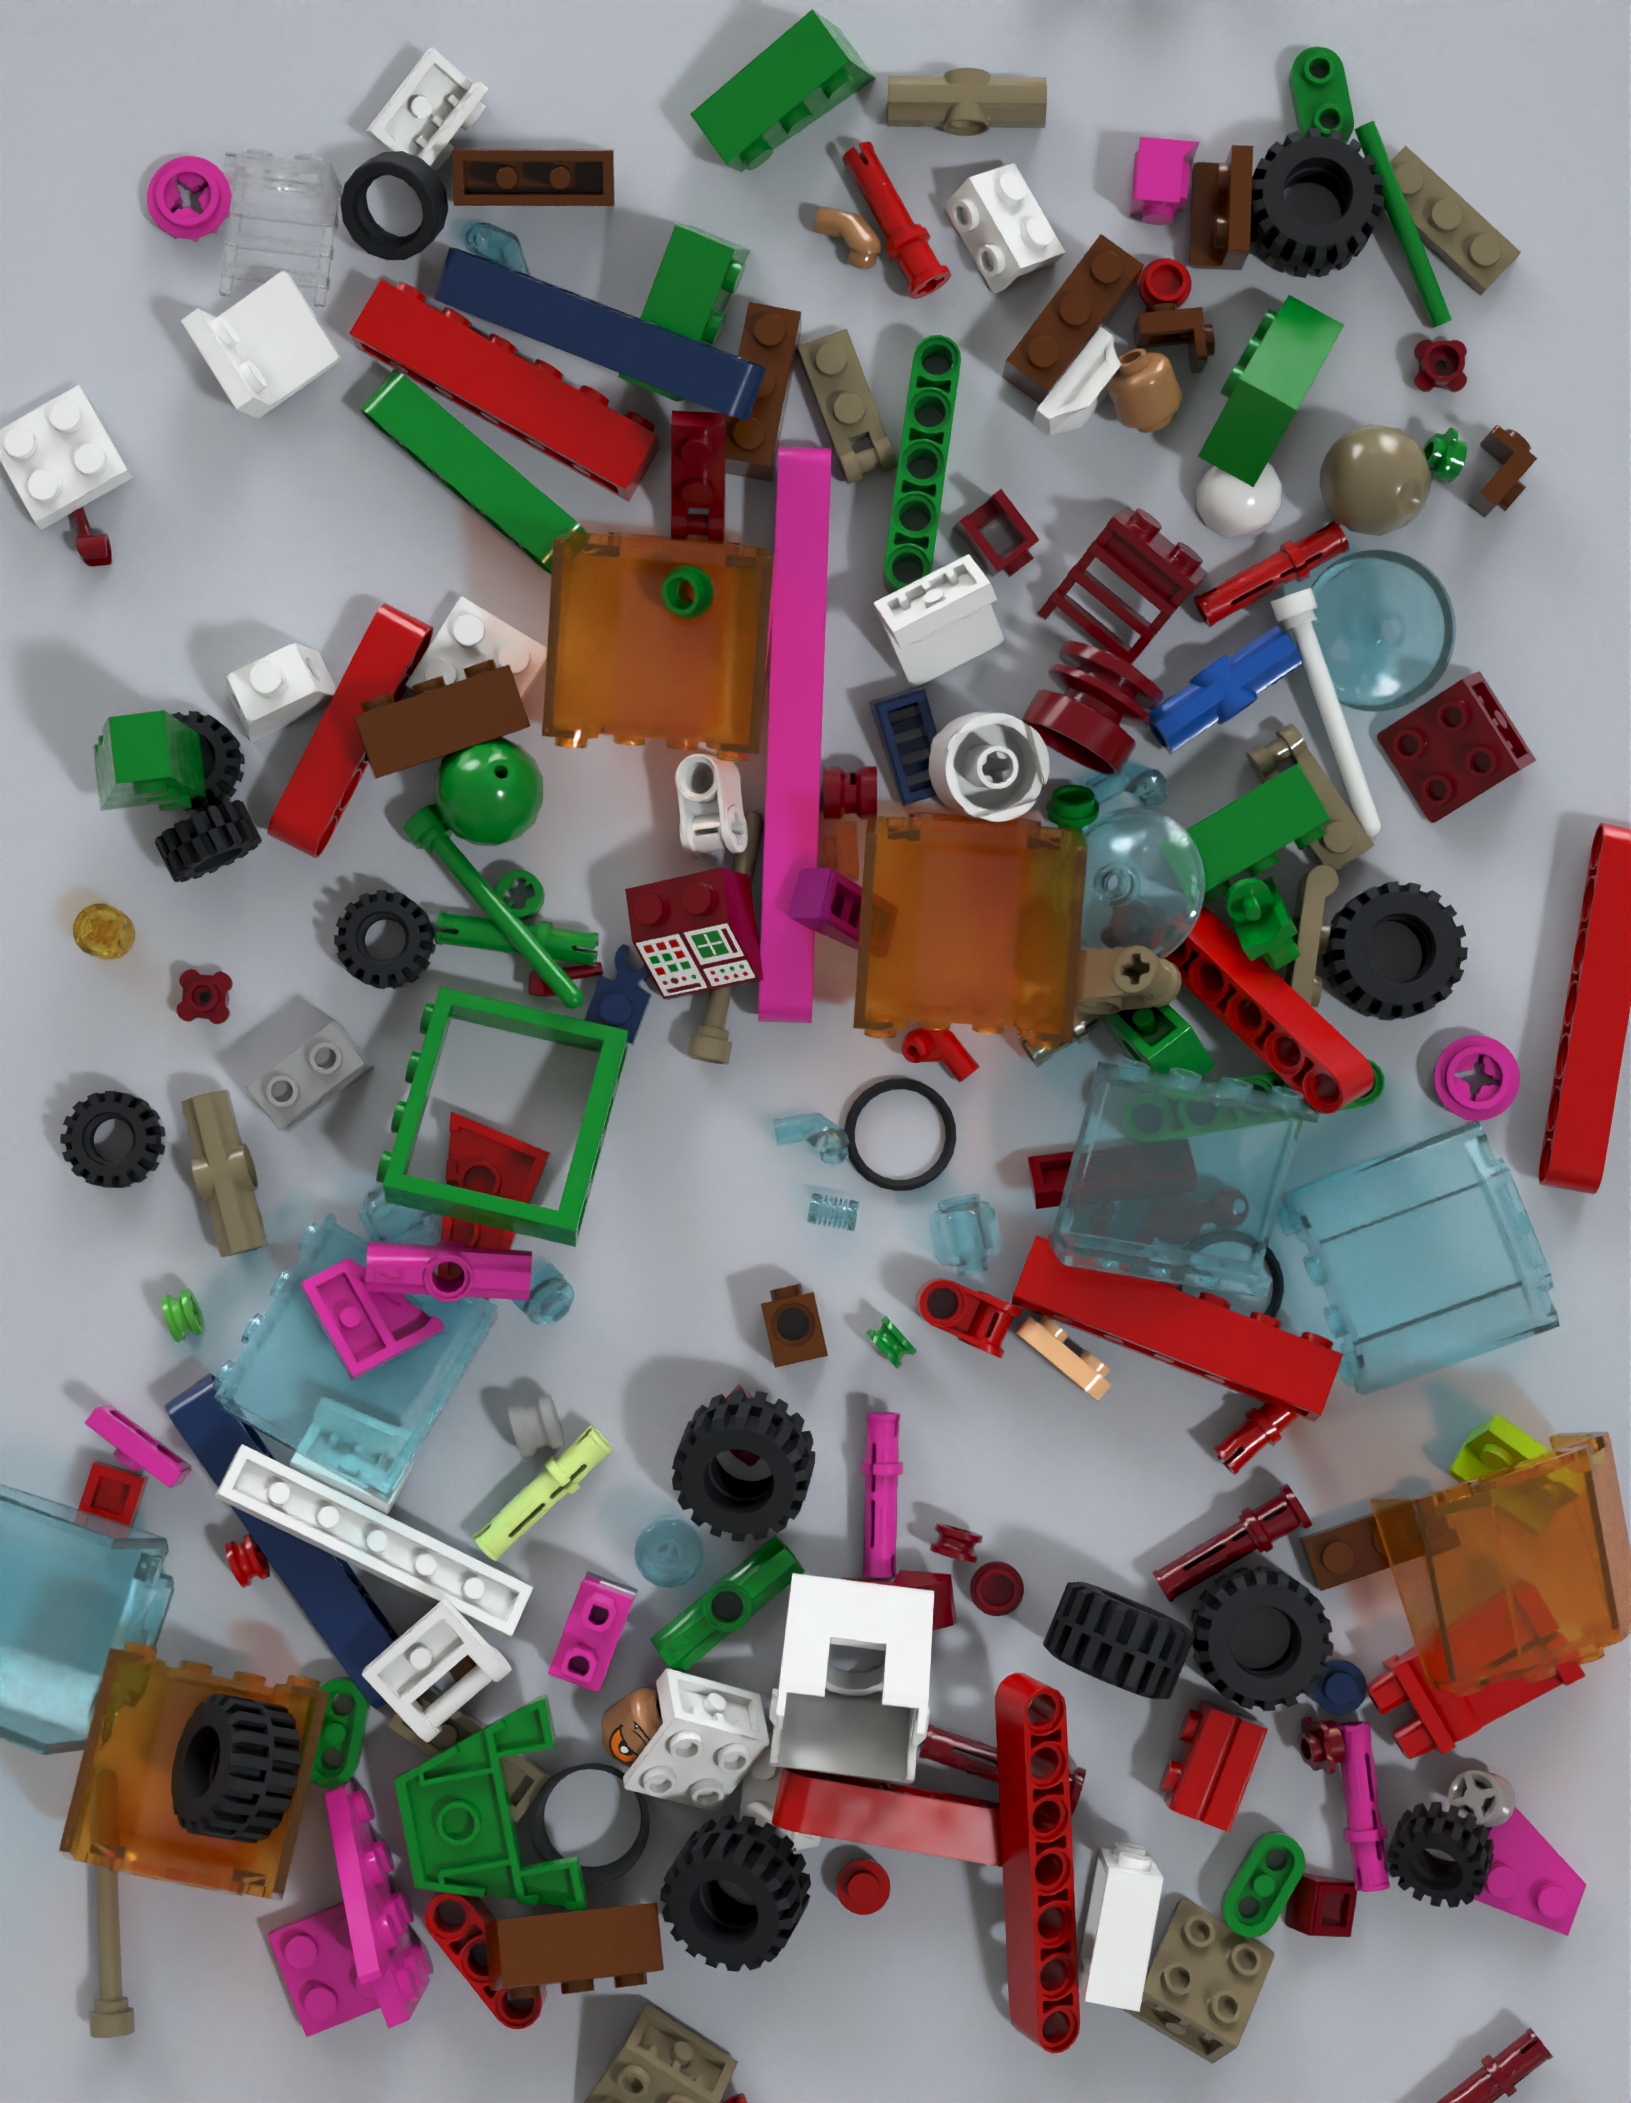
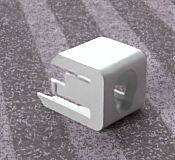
M792 1573L778 1689L773 1688L769 1719L774 1724L769 1766L904 1783L914 1782L917 1746L926 1739L930 1716L928 1701L934 1591ZM830 1644L882 1650L885 1651V1663L881 1667L865 1673L845 1672L835 1669L828 1664Z

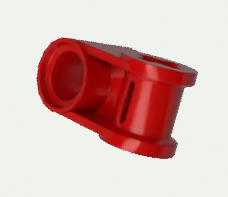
M943 1278L930 1279L922 1284L917 1291L915 1299L916 1310L924 1321L957 1336L958 1340L1001 1359L1005 1352L1001 1346L1014 1317H1020L1023 1310L979 1290L976 1292ZM944 1287L949 1289L954 1295L955 1306L946 1317L936 1318L928 1311V1296L935 1289ZM995 1314V1316H994V1318H993V1321H992V1323H991V1325H990V1328H989V1330H988V1332H987V1335H985V1334H986V1331H987V1329H988V1327H989V1324H990V1322H991V1320H992V1317H993V1315Z

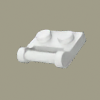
M445 1597L369 1663L361 1675L422 1740L430 1742L442 1731L441 1724L492 1680L499 1682L511 1671V1667L506 1658L496 1648L490 1646ZM469 1655L477 1665L428 1708L421 1706L416 1701L419 1696L465 1656Z

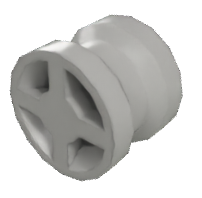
M551 1395L539 1398L536 1405L524 1407L521 1404L508 1407L512 1432L522 1458L533 1456L537 1448L549 1446L552 1449L565 1446L561 1423Z
M1480 1770L1465 1771L1457 1775L1451 1783L1448 1792L1449 1806L1459 1807L1458 1816L1463 1819L1468 1813L1477 1818L1475 1826L1484 1825L1486 1828L1498 1827L1506 1823L1514 1811L1515 1793L1510 1783L1495 1773ZM1492 1798V1800H1490L1489 1805L1486 1807L1487 1810H1484V1806L1487 1802V1799Z

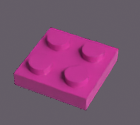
M344 1901L275 1928L268 1933L267 1936L306 2037L380 2008L371 1982L361 1986L358 1980Z

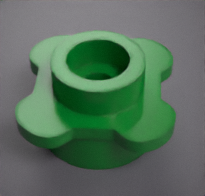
M1451 427L1447 430L1446 434L1436 433L1423 447L1431 472V482L1434 478L1447 482L1455 480L1461 472L1467 456V445L1464 441L1458 440V430Z

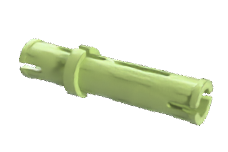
M590 1425L567 1450L558 1457L551 1456L544 1463L546 1468L539 1476L512 1499L489 1523L472 1536L478 1547L490 1559L496 1562L555 1503L561 1500L568 1492L574 1494L581 1487L580 1481L587 1473L614 1451L611 1444L596 1428Z

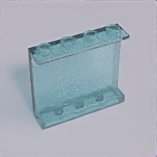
M1127 1058L1118 1059L1117 1065L1098 1062L1049 1247L1060 1262L1066 1266L1267 1299L1272 1278L1262 1268L1263 1260L1303 1120L1317 1123L1319 1114L1303 1101V1094L1285 1087L1273 1086L1271 1092L1268 1093L1253 1090V1086L1250 1083L1231 1077H1222L1220 1084L1202 1081L1201 1075L1182 1068H1170L1169 1074L1150 1071V1066Z
M329 1212L321 1225L313 1222L304 1234L298 1250L303 1252L293 1271L285 1267L276 1279L270 1292V1296L275 1299L265 1316L257 1313L248 1324L241 1338V1342L247 1345L237 1361L233 1362L228 1359L218 1372L212 1388L217 1390L214 1399L217 1408L388 1504L498 1319V1306L484 1298H478L476 1302L468 1297H463L454 1302H443L431 1295L402 1293L406 1296L405 1300L430 1317L434 1315L440 1319L445 1326L444 1332L351 1381L300 1289L301 1282L347 1258L352 1259L366 1269L368 1241L338 1225L336 1215Z

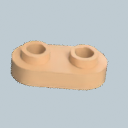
M1046 1315L1039 1322L1029 1316L1015 1332L1096 1401L1099 1402L1112 1386L1104 1378L1110 1369L1086 1349L1080 1357L1063 1344L1069 1335Z

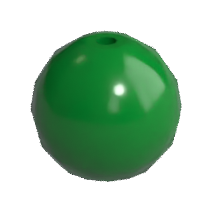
M498 737L450 753L442 759L435 776V806L442 822L458 838L474 845L498 846L519 838L536 822L543 803V777L535 759L521 745L503 737Z

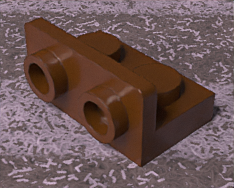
M1232 145L1225 163L1196 162L1192 169L1189 265L1191 268L1242 270L1250 251L1253 146Z

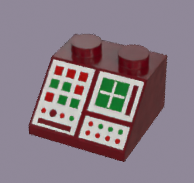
M720 867L625 889L632 942L663 999L670 1000L764 980L749 875Z

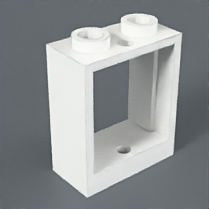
M1114 1842L1113 1849L1099 1847L1078 1960V1983L1085 2002L1140 2012L1164 1880L1154 1859L1150 1856H1145L1146 1849L1144 1847L1125 1842Z

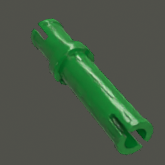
M440 911L436 926L457 929L458 931L440 929V932L436 931L435 942L437 945L445 944L521 955L491 919ZM541 921L539 926L524 924L554 960L586 964L591 967L595 966L598 951L580 949L576 946L595 949L596 946H599V933L553 928L552 922Z

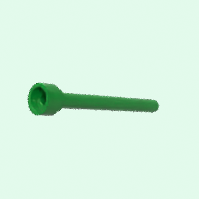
M434 804L427 805L413 814L402 830L410 842L417 849H424L427 853L434 852L566 1007L570 1009L580 1007L584 1000L581 990L450 839L452 832L442 822Z

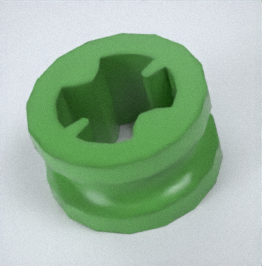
M190 1288L181 1290L180 1296L176 1299L171 1295L162 1297L163 1314L170 1333L176 1342L185 1340L188 1332H193L195 1335L204 1333L205 1327L202 1313Z

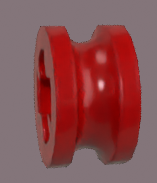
M250 1533L244 1536V1541L241 1544H236L234 1541L225 1544L229 1565L240 1586L243 1588L250 1586L253 1577H259L262 1580L270 1577L267 1558Z

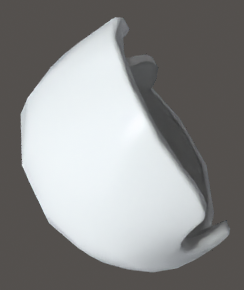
M1267 463L1254 487L1213 465L1206 471L1196 488V509L1205 525L1228 538L1259 531L1272 521L1282 505V484L1270 463Z

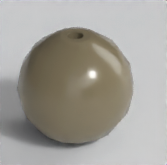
M1369 424L1344 434L1333 443L1320 469L1319 486L1327 511L1349 531L1381 536L1407 526L1418 516L1426 504L1431 489V472L1423 448L1403 430Z

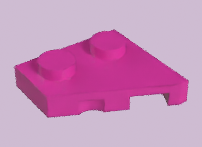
M347 1258L301 1282L300 1289L348 1376L353 1381L443 1333L445 1326L436 1316L430 1317L405 1300L406 1296L402 1293L365 1291L366 1269L352 1259Z
M1514 1807L1513 1814L1506 1823L1498 1827L1486 1828L1489 1831L1487 1840L1493 1839L1494 1849L1492 1854L1494 1856L1483 1891L1479 1897L1475 1895L1474 1900L1568 1936L1587 1884L1524 1815Z

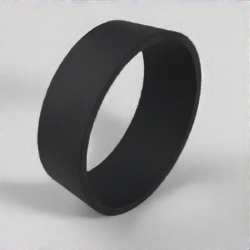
M581 1764L559 1772L543 1786L534 1801L530 1816L532 1842L542 1862L564 1859L551 1844L544 1824L545 1806L554 1787L566 1776L579 1770H601L611 1773L622 1780L625 1775L623 1772L605 1764ZM634 1792L640 1806L641 1824L638 1836L632 1847L618 1860L607 1865L596 1867L581 1865L584 1885H599L613 1881L628 1872L639 1860L646 1847L650 1829L649 1812L641 1793Z

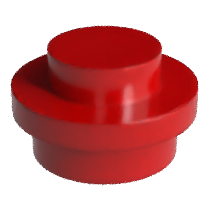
M1161 258L1149 263L1142 271L1138 283L1139 294L1148 307L1161 303H1173L1177 305L1178 309L1187 301L1192 287L1191 276L1186 267L1170 258Z
M866 1858L853 1860L842 1868L837 1877L836 1891L841 1904L852 1913L868 1915L877 1912L885 1905L890 1895L889 1876L886 1870L874 1860Z

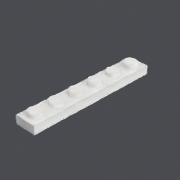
M243 1444L238 1448L214 1496L435 1605L446 1597L466 1620L505 1639L512 1637L533 1590L532 1586Z

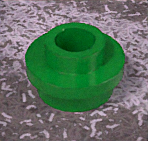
M683 565L674 568L667 575L662 585L661 595L669 611L681 618L692 619L708 611L713 601L714 590L712 582L705 571L694 565ZM688 582L694 590V600L689 598L686 593Z
M1065 785L1058 787L1052 792V799L1046 804V816L1052 823L1063 830L1079 831L1085 829L1098 819L1099 804L1094 799V793L1091 789L1080 785Z

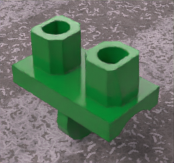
M1272 876L1264 881L1256 878H1244L1235 882L1225 895V905L1241 947L1250 961L1262 955L1271 969L1275 971L1298 958L1301 953L1292 938L1298 932L1280 888Z

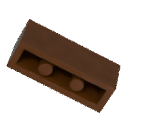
M614 149L452 150L454 206L615 205Z
M1100 234L1005 361L1002 378L1040 405L1100 326L1102 328L1106 327L1136 287L1144 264Z
M753 302L748 303L738 356L762 365L767 370L750 420H741L726 415V474L772 482L798 351L797 346H799L801 336V311Z
M494 659L463 669L466 676L464 680L446 685L443 676L412 686L415 694L413 697L394 702L392 693L362 702L361 706L364 713L354 716L353 719L374 779L530 727L510 665L497 668Z
M657 1902L501 1919L484 1924L490 1992L507 1990L508 2001L541 1997L540 1986L560 1983L562 1994L594 1991V1979L614 1977L615 1988L648 1984L647 1973L664 1970Z

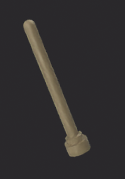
M750 811L744 815L748 828L747 847L744 852L736 853L733 871L749 875L750 885H752L763 827V818L756 811ZM732 987L710 991L704 1024L697 1027L696 1035H690L687 1057L709 1063L729 1064L732 1042L728 1041L729 1031L724 1030Z
M100 1768L95 1771L92 1777L100 1999L95 2001V2010L89 2013L91 2037L111 2038L135 2032L134 2008L128 2007L127 1997H122L114 1775L111 1770Z

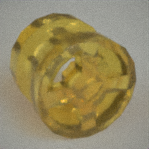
M93 904L85 907L77 915L73 924V936L76 944L83 952L102 960H115L123 957L131 949L135 940V928L132 920L124 912L107 904ZM98 926L99 928L97 930V935L92 938V936L95 935V929Z

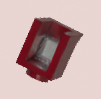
M1002 489L993 494L987 502L970 515L963 517L952 528L966 542L991 577L1001 570H1004L1008 577L1019 571L1034 559L1029 549L1040 540Z

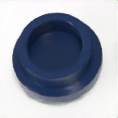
M1335 1659L1325 1662L1324 1664L1329 1667L1325 1677L1322 1678L1318 1675L1312 1683L1316 1687L1312 1692L1315 1701L1322 1709L1331 1714L1344 1715L1355 1711L1363 1703L1367 1690L1365 1688L1367 1684L1363 1673L1357 1666L1346 1660Z

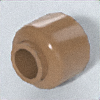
M1134 349L1121 355L1118 358L1121 366L1106 384L1107 393L1119 421L1126 427L1135 428L1143 433L1154 432L1169 425L1175 419L1176 411L1183 401L1182 389L1170 360L1161 353H1146L1145 349Z

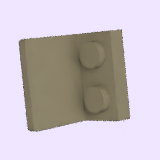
M1182 1899L1177 1903L1147 1971L1140 2012L1127 2009L1122 2010L1213 2064L1238 2047L1274 1959V1952L1252 1938L1243 1937L1235 1933L1224 1921L1187 1899Z
M646 2003L638 2014L620 2052L584 2103H720L738 2061Z

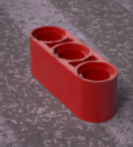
M437 1891L430 1900L424 1915L425 1926L430 1935L498 2021L512 2029H524L532 2025L540 2016L547 1995L546 1985L540 1986L541 1997L534 1998V2004L527 2009L513 2007L506 1997L507 1990L490 1992L488 1966L480 1965L475 1960L472 1948L478 1944L486 1943L484 1924L497 1919L479 1897ZM447 1900L458 1902L465 1910L466 1919L457 1924L446 1922L439 1913V1904Z

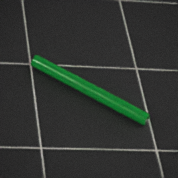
M1375 121L1366 123L1354 129L1359 143L1362 144L1361 148L1364 156L1366 157L1371 154L1377 163L1372 171V175L1382 174L1384 186L1379 194L1384 196V207L1432 328L1451 321V315Z

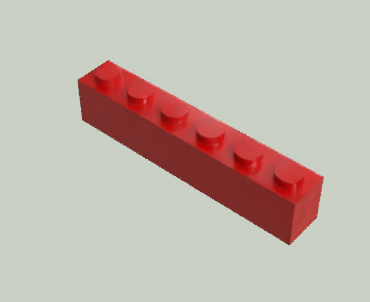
M382 279L379 281L349 332L357 349L392 369L398 370L408 378L628 502L630 501L660 449L658 435L653 433L655 426L650 421L632 411H627L625 416L607 407L609 400L601 393L586 385H582L579 390L561 381L563 374L559 370L540 359H536L534 364L529 363L515 355L518 349L506 339L490 333L489 337L485 338L470 329L472 323L460 313L447 307L444 308L442 313L425 304L427 298L414 287L404 282H399L395 287Z
M1049 1233L1048 1238L1045 1239L1036 1235L1013 1293L1011 1304L1042 1316L1046 1315L1052 1320L1313 1422L1322 1415L1344 1355L1332 1350V1341L1310 1332H1302L1301 1337L1280 1330L1282 1323L1279 1320L1262 1313L1251 1312L1250 1318L1229 1310L1231 1306L1229 1301L1210 1293L1201 1292L1199 1298L1178 1290L1180 1287L1179 1282L1165 1275L1151 1272L1149 1277L1146 1278L1128 1271L1129 1263L1113 1255L1099 1253L1098 1258L1091 1257L1077 1251L1079 1244L1064 1236Z

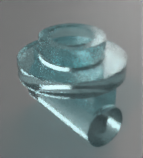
M549 1261L531 1278L529 1300H511L525 1313L532 1323L545 1325L556 1322L567 1314L574 1299V1289L563 1278L564 1275Z

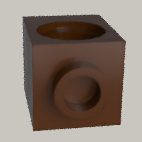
M801 1284L770 1290L772 1301L761 1303L775 1368L828 1356L814 1291L803 1294ZM787 1309H800L809 1319V1329L799 1339H788L778 1329V1318Z

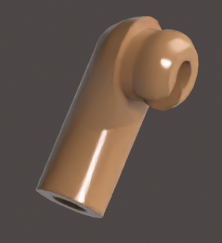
M822 206L818 207L814 232L844 239L851 248L848 257L849 263L859 269L872 268L876 264V253L881 252V243L866 219L858 214Z

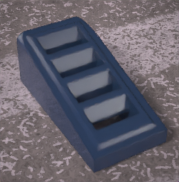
M918 686L869 701L901 804L905 806L937 796L930 779L908 785L906 776L928 770L929 757L902 765L900 758L901 755L924 748L928 749L930 755L931 743L937 735L925 689ZM914 706L916 716L890 723L889 713ZM921 727L923 736L896 744L895 734Z

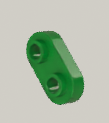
M1310 47L1296 57L1289 74V86L1299 135L1303 139L1309 128H1320L1321 136L1329 137L1332 129L1324 128L1319 121L1321 117L1329 116L1337 124V127L1333 130L1343 133L1340 141L1347 144L1354 129V117L1343 63L1339 56L1328 48ZM1320 66L1324 68L1327 76L1321 79L1315 78L1311 75L1309 68Z
M337 1677L328 1681L319 1689L313 1702L303 1755V1767L307 1777L314 1784L323 1788H336L344 1785L356 1773L360 1763L370 1704L350 1677ZM337 1695H347L351 1699L352 1710L350 1712L341 1713L336 1709L334 1700ZM334 1748L341 1753L342 1763L340 1766L334 1767L327 1764L324 1758V1753L327 1749Z
M1269 1831L1258 1836L1250 1846L1227 1886L1221 1900V1911L1225 1921L1235 1933L1249 1938L1259 1937L1267 1933L1274 1926L1305 1870V1856L1302 1848L1290 1835L1280 1831ZM1275 1849L1283 1851L1284 1860L1281 1865L1270 1867L1266 1864V1856L1270 1851ZM1245 1897L1257 1899V1907L1250 1914H1243L1239 1911V1903Z

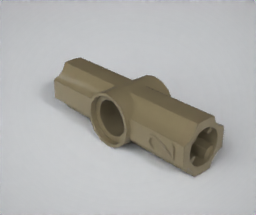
M977 68L953 69L946 72L943 77L888 76L887 126L943 127L945 132L958 136L983 134L990 127L1045 128L1047 106L1046 78L990 77L988 72Z
M229 1091L209 1092L181 1101L188 1134L191 1138L195 1157L191 1159L195 1185L202 1202L208 1205L220 1256L228 1257L268 1246L262 1215L255 1195V1190L258 1189V1180L254 1162L247 1145L242 1144Z

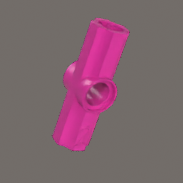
M453 1240L440 1241L435 1245L368 1241L365 1291L431 1295L443 1302H454L463 1297L529 1300L532 1251L466 1247L460 1242ZM449 1261L458 1264L463 1269L462 1274L453 1280L441 1279L434 1272L437 1265Z

